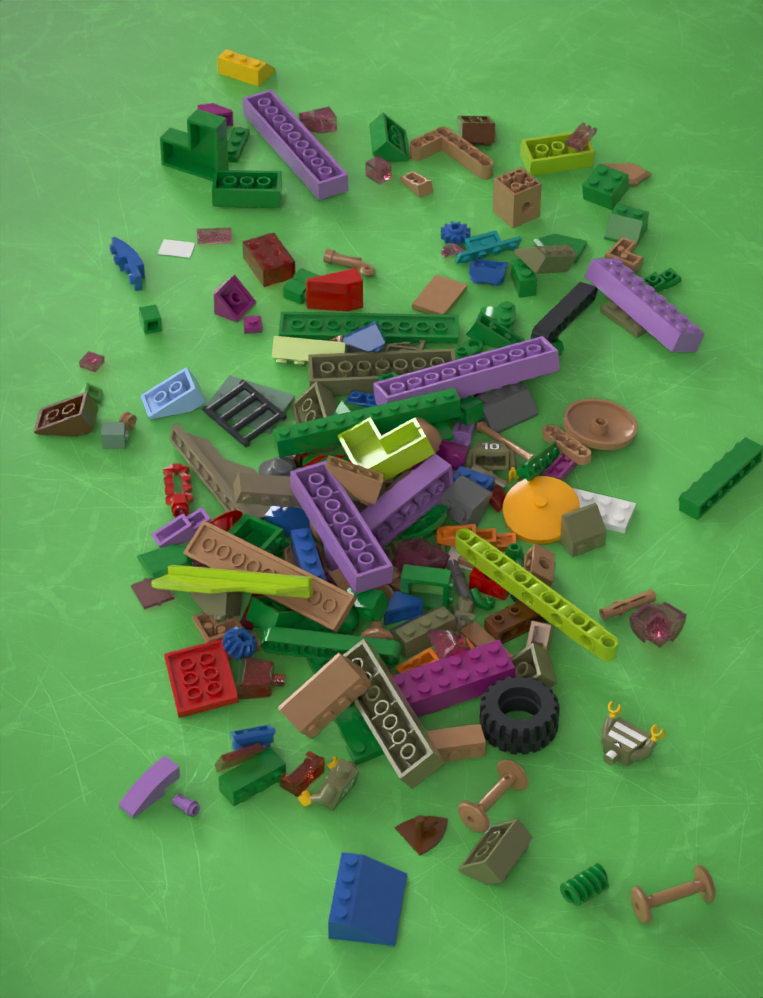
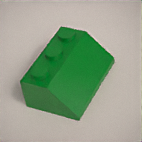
M385 113L380 114L369 124L373 156L383 162L409 161L406 130Z

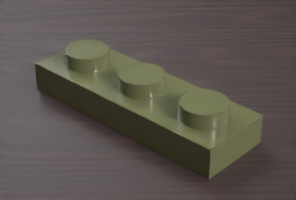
M613 301L600 307V312L634 337L638 338L648 332Z

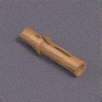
M649 589L623 601L617 600L612 605L601 608L599 610L600 617L603 621H606L617 615L622 616L627 611L654 602L656 594L652 589Z

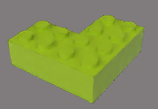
M371 417L337 435L351 462L383 473V482L435 454L416 418L381 436Z

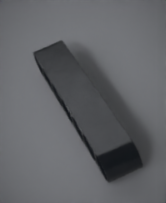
M579 282L534 326L531 339L543 336L548 342L552 343L595 300L598 288Z

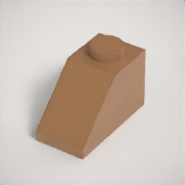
M531 621L526 647L534 643L549 651L555 626Z

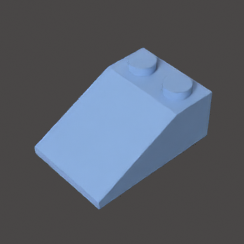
M187 367L141 395L150 419L191 412L206 403L198 380Z

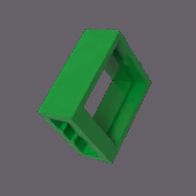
M247 513L228 531V533L242 540H245L252 531L269 538L260 549L272 555H275L286 543L283 528Z
M404 564L401 574V593L422 599L423 609L426 610L445 606L448 609L449 604L453 605L454 593H451V591L454 589V579L451 578V570ZM412 583L443 587V595L412 591Z

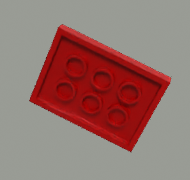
M223 639L164 654L179 718L239 703L227 653L223 651L224 646L221 644Z

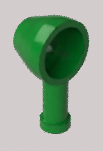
M509 544L505 555L523 567L524 552L520 544Z

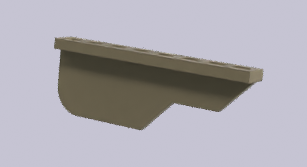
M180 424L172 425L169 440L226 512L239 510L243 515L247 513L265 520V514L272 506L246 505L235 502L233 483L238 473H258L252 468L223 459L208 439L186 433Z

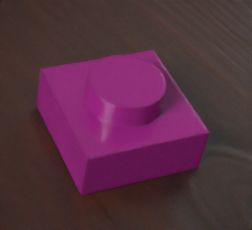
M261 316L243 317L244 334L262 333Z

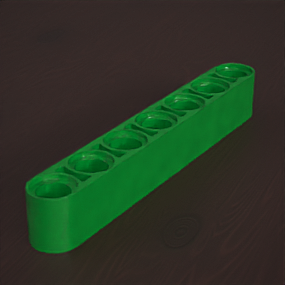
M276 626L265 628L260 645L264 652L270 654L331 660L338 653L344 655L362 639H365L377 650L386 667L389 668L399 665L402 645L394 640Z

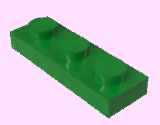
M233 127L227 141L228 162L238 163L250 135V129Z

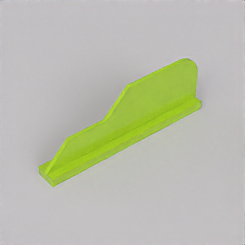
M170 565L168 566L167 575L151 581L153 588L209 594L244 592L299 598L313 597V579L307 576Z

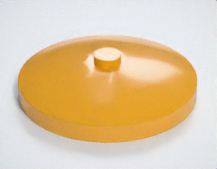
M536 476L532 481H527L526 479L520 481L509 490L503 502V518L511 533L516 532L518 539L531 544H551L560 541L562 515L579 509L580 503L577 494L567 483L553 477Z

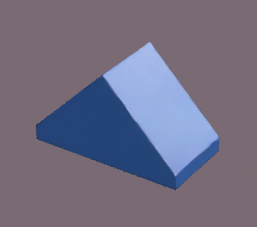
M395 591L389 600V606L384 614L385 626L411 619L423 613L422 599Z

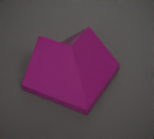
M235 274L213 290L214 314L233 322H237L256 303L255 299Z

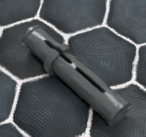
M453 559L454 565L452 560H449L446 563V568L451 570V578L454 579L456 591L459 596L471 598L473 609L476 604L466 584L465 574L460 570L457 560Z

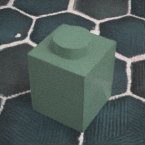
M125 422L102 423L103 449H125V443L129 441V430H125Z

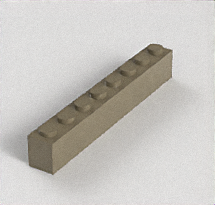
M238 473L233 483L236 503L303 509L290 489V477ZM382 484L377 499L386 492L385 484ZM343 486L359 513L369 506L361 503L360 499L355 498Z

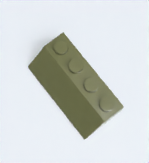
M315 382L291 404L296 424L332 416L337 409L332 391L318 382ZM341 444L309 451L307 454L334 451Z

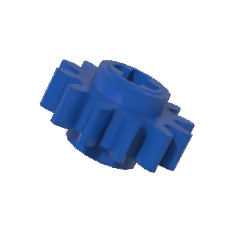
M451 221V224L445 223V227H441V240H444L445 244L450 243L451 246H460L466 238L471 237V228H468L467 224L462 225L460 221L455 223Z

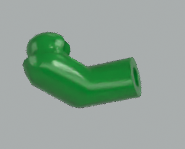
M478 588L470 591L476 607L485 610L494 608L496 601L493 597L482 598Z

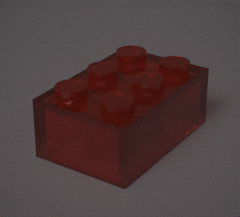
M274 232L242 241L243 259L263 287L293 278L296 273L295 260Z

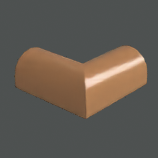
M624 237L604 256L606 259H620L622 264L632 269L635 274L640 271L643 264V257L632 253L636 249L637 243Z
M205 612L192 616V620L205 643L223 639L225 633L235 626L240 629L242 628L237 617L218 623L214 619V615H206Z

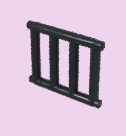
M241 380L236 388L209 407L206 405L202 409L245 448L250 445L252 440L280 420L285 421L287 419V416L245 380ZM244 390L250 394L249 397L221 417L214 412ZM256 400L262 404L261 407L233 427L226 422ZM269 410L274 414L273 417L245 437L238 432Z

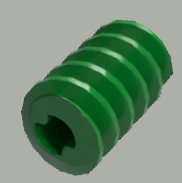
M599 863L560 885V891L564 899L578 907L581 905V901L587 902L588 897L594 898L595 893L601 894L602 889L607 890L609 888L607 873Z

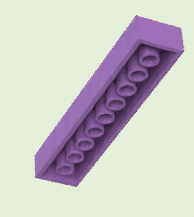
M272 89L242 98L243 115L318 201L348 191V174Z
M541 336L373 383L375 403L381 405L451 388L456 389L459 398H467L469 395L481 394L491 389H499L508 384H517L520 381L534 379L540 375H549L560 370L558 350Z

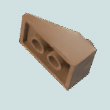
M328 455L325 468L355 498L360 499L361 503L366 505L376 504L383 484L384 474Z

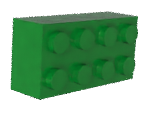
M214 170L212 184L213 206L280 208L282 171Z

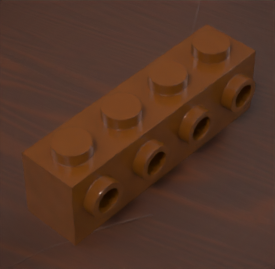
M519 601L484 618V629L494 639L500 640L503 645L529 632L531 621L543 623L548 621L522 601Z

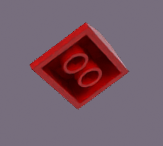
M352 268L306 279L307 309L348 312L363 308V279L358 270Z

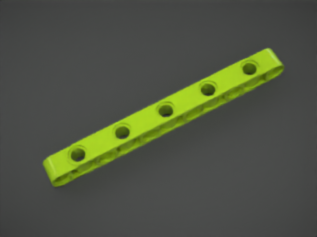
M464 528L456 532L455 550L473 566L601 660L611 662L616 659L618 639L602 625L471 530Z

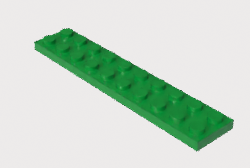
M281 312L279 336L328 341L340 335L344 337L378 320L387 339L386 342L409 341L415 343L425 340V343H458L459 315Z

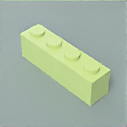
M274 336L272 358L276 360V363L281 364L293 361L295 365H305V363H309L308 355L347 353V344L344 342Z

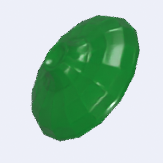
M442 504L435 505L401 534L397 535V537L408 541L431 537L435 534V530L444 523L447 517V507Z

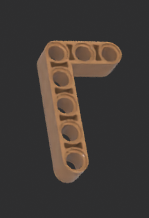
M438 127L410 142V158L414 161H421L443 151L479 178L490 179L493 176V160L447 127Z

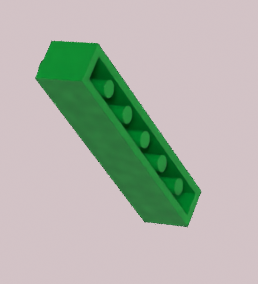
M746 437L742 441L737 442L734 448L726 452L719 462H715L708 472H704L697 482H693L686 492L681 493L679 497V511L699 520L762 461L763 446Z

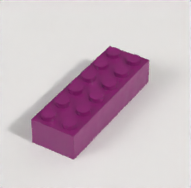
M496 640L393 675V678L416 716L421 717L482 696L489 686H494L496 681H503L504 678L510 676L511 678H516L515 666L501 641Z

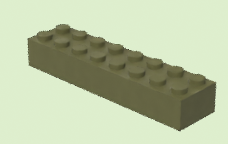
M451 348L308 355L310 387L315 382H318L331 390L333 395H350L352 391L374 394L373 383L379 382V376L394 371L397 376L455 361V350Z
M362 639L343 655L360 666L372 684L354 703L400 780L413 789L444 765L445 761L377 650L365 639Z

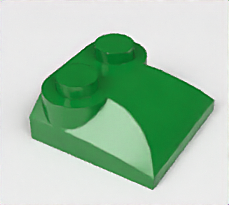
M504 301L498 307L480 308L481 312L509 330L514 331L516 307L513 303Z

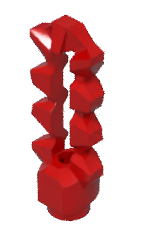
M174 463L163 469V475L166 476L163 478L164 485L166 486L165 495H167L165 501L167 505L171 506L172 514L175 518L182 513L187 517L189 514V504L193 502V495L190 494L192 492L190 485L191 476L188 475L190 468L181 463ZM172 472L175 476H178L179 472H181L183 493L174 494Z

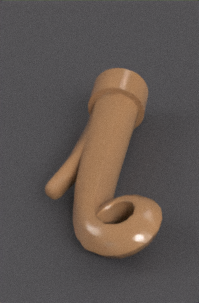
M328 248L324 253L323 262L359 269L360 273L364 276H373L376 272L373 266L362 262L360 257L345 256Z

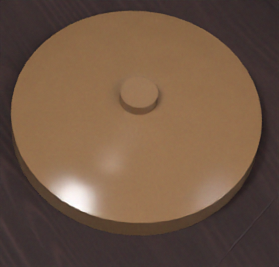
M590 398L573 402L566 408L563 417V427L569 436L584 446L598 450H618L627 447L634 441L638 429L635 417L626 408L603 399Z

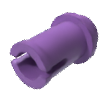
M180 793L175 795L172 800V805L183 810L187 816H196L200 810V805H198L196 800L191 801Z

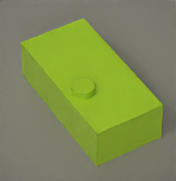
M585 130L521 140L520 156L527 172L532 176L593 167L595 152Z

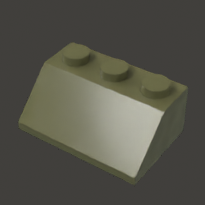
M567 244L534 246L515 249L514 251L535 274L568 272L578 256L573 251V248Z
M445 606L435 607L388 631L393 635L394 641L402 645L401 655L408 659L454 636L456 617Z
M519 819L492 825L460 865L458 871L485 885L500 884L507 878L509 870L518 863L517 859L529 848L528 844L533 837Z

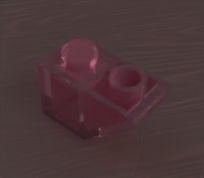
M330 106L299 113V120L309 131L323 134L337 130V117Z
M429 629L427 632L431 639V644L438 653L439 659L471 649L464 634L451 630Z

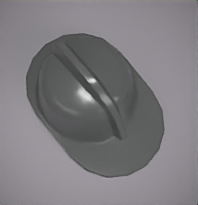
M274 457L264 461L259 466V474L290 477V471L299 468L296 467L294 460L290 457Z

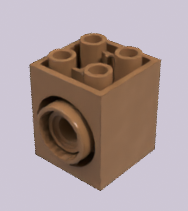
M522 167L494 178L493 212L512 228L540 217L542 184Z

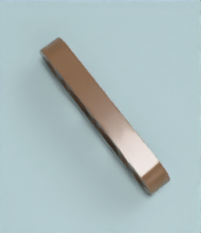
M546 425L542 428L543 440L549 444L556 442V446L565 456L579 465L591 463L590 449L555 425Z

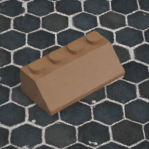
M338 653L286 699L278 709L299 732L312 739L372 684L360 666Z

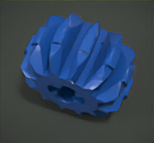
M237 626L225 633L221 643L224 646L223 651L228 652L229 656H233L235 660L249 659L254 654L258 644L255 641L256 636L251 635L250 631H246L244 627L240 629Z

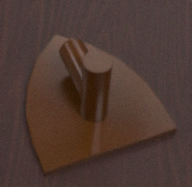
M418 815L416 818L395 826V829L420 856L434 848L441 841L447 829L448 819L437 816Z

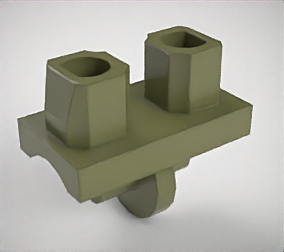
M459 596L457 606L452 605L451 612L456 617V629L458 630L469 625L470 619L474 620L475 618L471 598Z

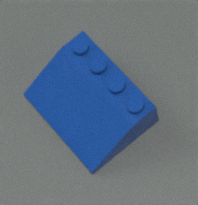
M342 852L328 920V939L395 946L407 873L362 854Z

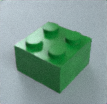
M599 163L582 185L583 199L613 210L629 189V175Z

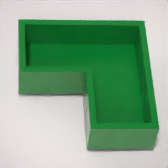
M197 109L187 119L188 133L170 127L160 137L161 164L212 182L214 170H229L227 121L224 117Z

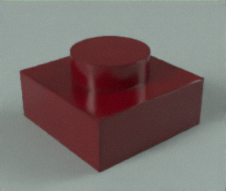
M499 485L491 491L493 494L489 500V504L497 513L503 509V502L507 495Z

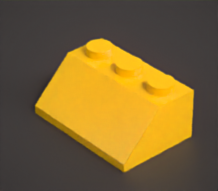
M226 49L217 57L219 74L258 87L275 72V68L271 65Z

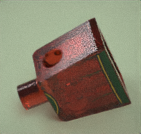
M242 657L237 685L238 699L269 698L272 696L273 686L285 687L286 675L274 674L273 662Z

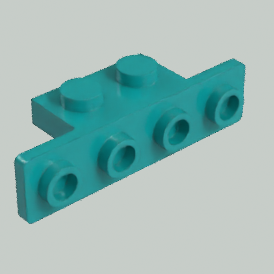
M497 230L466 238L464 243L468 251L459 253L455 261L457 264H465L472 259H483L487 255H497L508 249L510 251L515 250L519 247L522 238L518 236L501 241Z

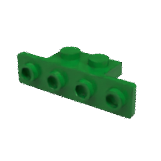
M551 442L531 459L520 465L516 469V476H524L527 481H532L536 476L545 471L560 455L556 442Z

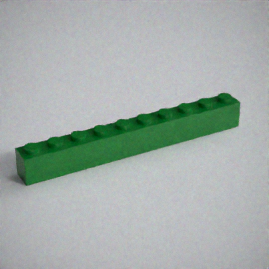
M451 388L273 429L275 448L279 458L339 445L342 443L337 436L338 434L371 417L380 435L388 433L415 417H421L429 423L460 417V398L456 389Z

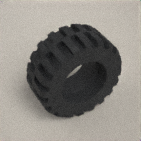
M510 676L504 678L503 681L498 680L494 683V686H489L481 697L479 721L484 738L493 747L497 746L503 752L509 751L510 754L515 755L517 753L525 755L531 751L535 753L541 747L545 748L556 737L560 706L553 690L548 686L545 687V684L539 680L537 682L534 681V678H522V676H516V678H511ZM512 711H524L532 714L533 717L513 719L505 714Z

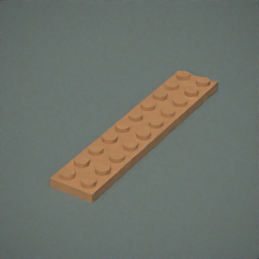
M204 520L183 552L185 556L208 568L312 577L313 597L311 598L261 595L336 633L357 600V597Z

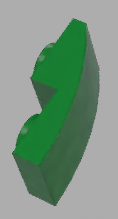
M670 267L661 274L655 271L644 278V282L653 287L655 292L680 283L681 276Z

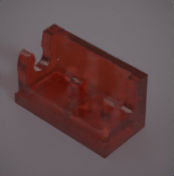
M308 751L305 754L307 757L304 759V762L290 775L283 774L281 776L283 780L280 782V787L296 797L300 796L303 791L325 772L324 758L322 756L319 757L313 752Z

